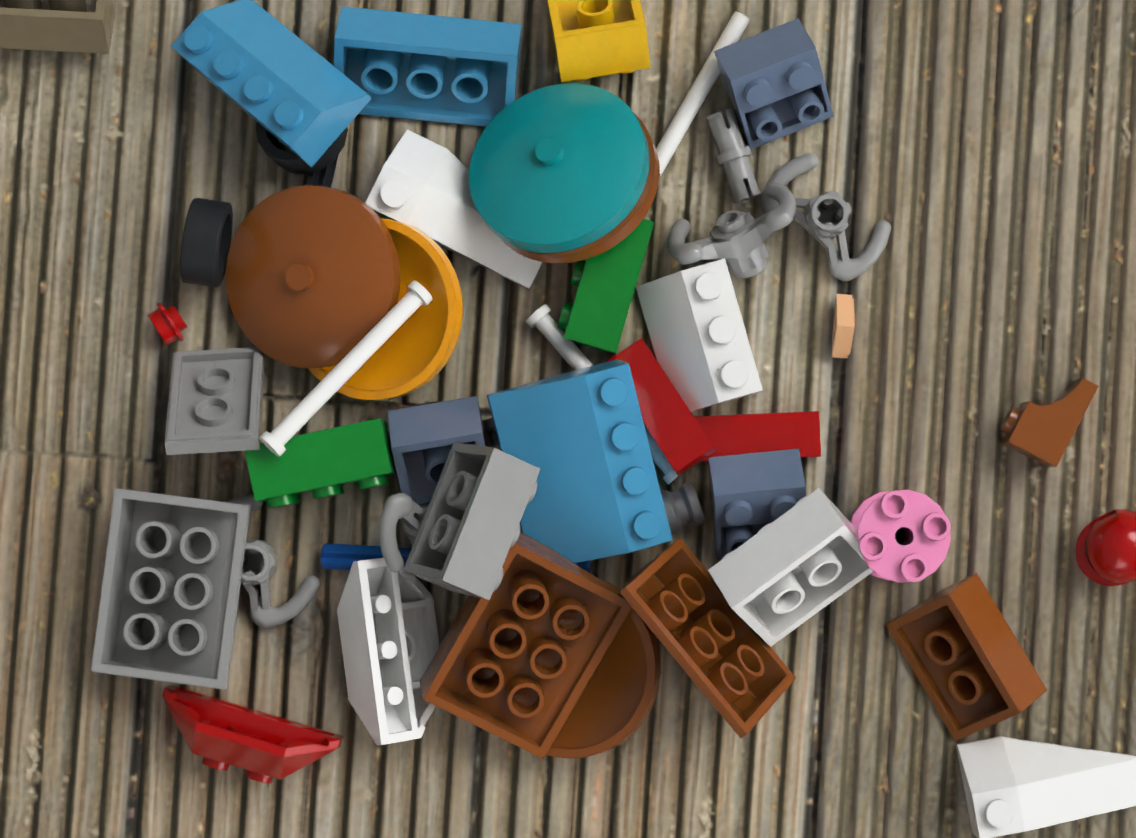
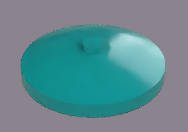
M579 83L546 86L516 99L499 112L485 128L475 146L470 162V193L474 205L485 223L499 238L508 244L537 253H559L574 250L605 236L618 226L634 208L644 190L649 173L650 155L648 142L635 114L627 104L611 92L596 86Z

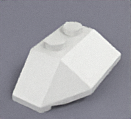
M384 557L354 561L337 607L348 700L376 745L419 739L426 728L424 725L435 709V705L423 700L420 685L423 674L439 648L433 596L416 576L403 571V569L400 572H391Z

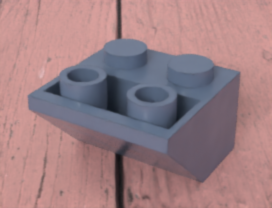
M799 18L714 51L724 87L750 149L834 117L816 47Z
M799 449L708 457L717 560L722 559L727 553L740 547L756 535L762 527L775 521L795 506L801 498L806 496V484Z

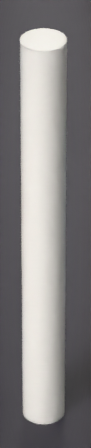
M737 11L733 13L656 148L660 164V176L720 74L714 51L738 42L750 22L748 17Z

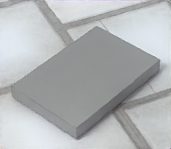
M257 347L173 352L164 442L166 455L260 450L259 437L261 436L265 355Z

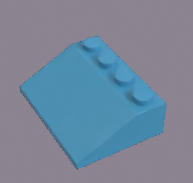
M615 359L487 395L500 450L540 468L536 480V494L532 501L526 505L519 523L523 534L550 547L573 563L626 554L673 540L629 363Z

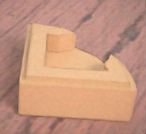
M836 294L832 330V357L848 358L851 352L855 329L854 298L848 294Z

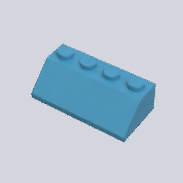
M237 0L200 12L171 45L197 72L310 167L318 161L372 99L369 94L253 0Z
M341 6L334 37V67L372 98L359 114L487 127L499 112L515 101L522 24Z

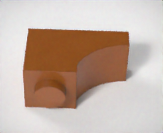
M1079 378L1073 381L1072 385L1061 397L1049 404L1036 405L1027 401L1021 403L1019 408L1012 406L1000 430L1006 432L1001 443L1048 468L1057 467L1099 386L1084 378Z

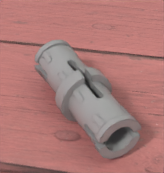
M734 108L726 109L725 113L720 111L709 115L706 119L709 122L719 153L715 157L717 164L724 168L733 196V203H740L743 199L749 200L760 196L761 191L758 189L748 158L752 155L750 146L744 145L734 115Z

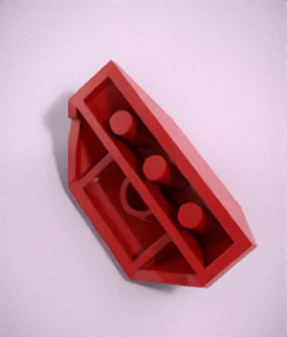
M175 685L164 687L162 694L191 752L203 756L202 764L228 771L229 765L247 770L245 777L262 783L271 784L273 778L281 780L331 753L341 746L344 738L342 735Z

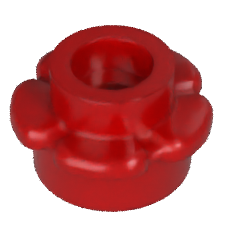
M157 303L158 309L148 314V317L165 344L169 345L177 339L180 342L183 341L184 338L180 332L186 329L187 325L174 305L165 309L162 303Z

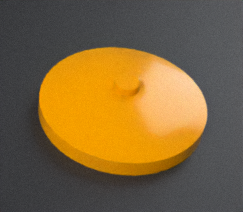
M388 218L381 219L389 230L398 253L401 274L398 302L409 292L407 286L413 280L420 283L431 294L433 300L427 306L421 305L337 391L340 394L362 400L392 399L407 395L423 387L448 362L457 344L462 325L463 302L461 288L456 272L444 251L433 239L418 228ZM335 366L308 369L317 379L322 381Z

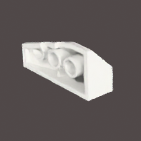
M410 130L405 131L383 165L365 203L378 216L416 227L427 234L439 246L530 289L543 262L529 259L513 251L488 227L477 211L470 193L469 169L447 148Z
M1003 736L956 744L972 834L977 838H993L1026 832L1136 806V756L1068 747Z

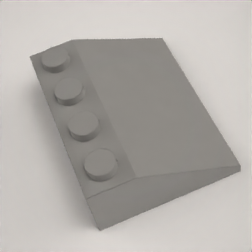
M115 488L92 659V672L227 689L251 505Z

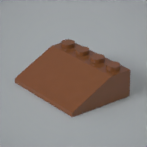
M520 532L518 540L509 549L503 564V578L499 587L492 593L490 600L470 595L467 597L423 674L420 685L423 700L544 759L632 607L620 592L550 547Z
M678 538L644 565L621 589V595L740 738H743L750 732L796 679L773 649L731 609L710 573L681 538Z

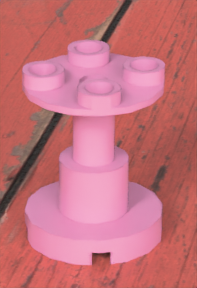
M911 490L878 492L864 499L850 517L851 524L857 529L859 551L867 566L873 570L870 574L871 576L898 583L918 582L934 573L946 559L951 542L950 521L945 516L941 507L925 494ZM899 528H901L900 534L905 537L901 544L897 543L895 539V533Z

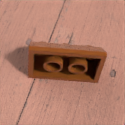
M977 573L944 588L885 624L955 741L1020 714L1047 691Z

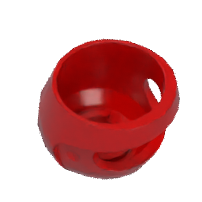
M1127 509L1112 510L1090 522L1080 533L1075 548L1076 560L1079 568L1090 580L1105 586H1119L1136 579L1135 511ZM1086 543H1087L1088 558H1089V560H1090V562H1091V565H1090V563H1089V561H1088V559H1087V555H1086Z

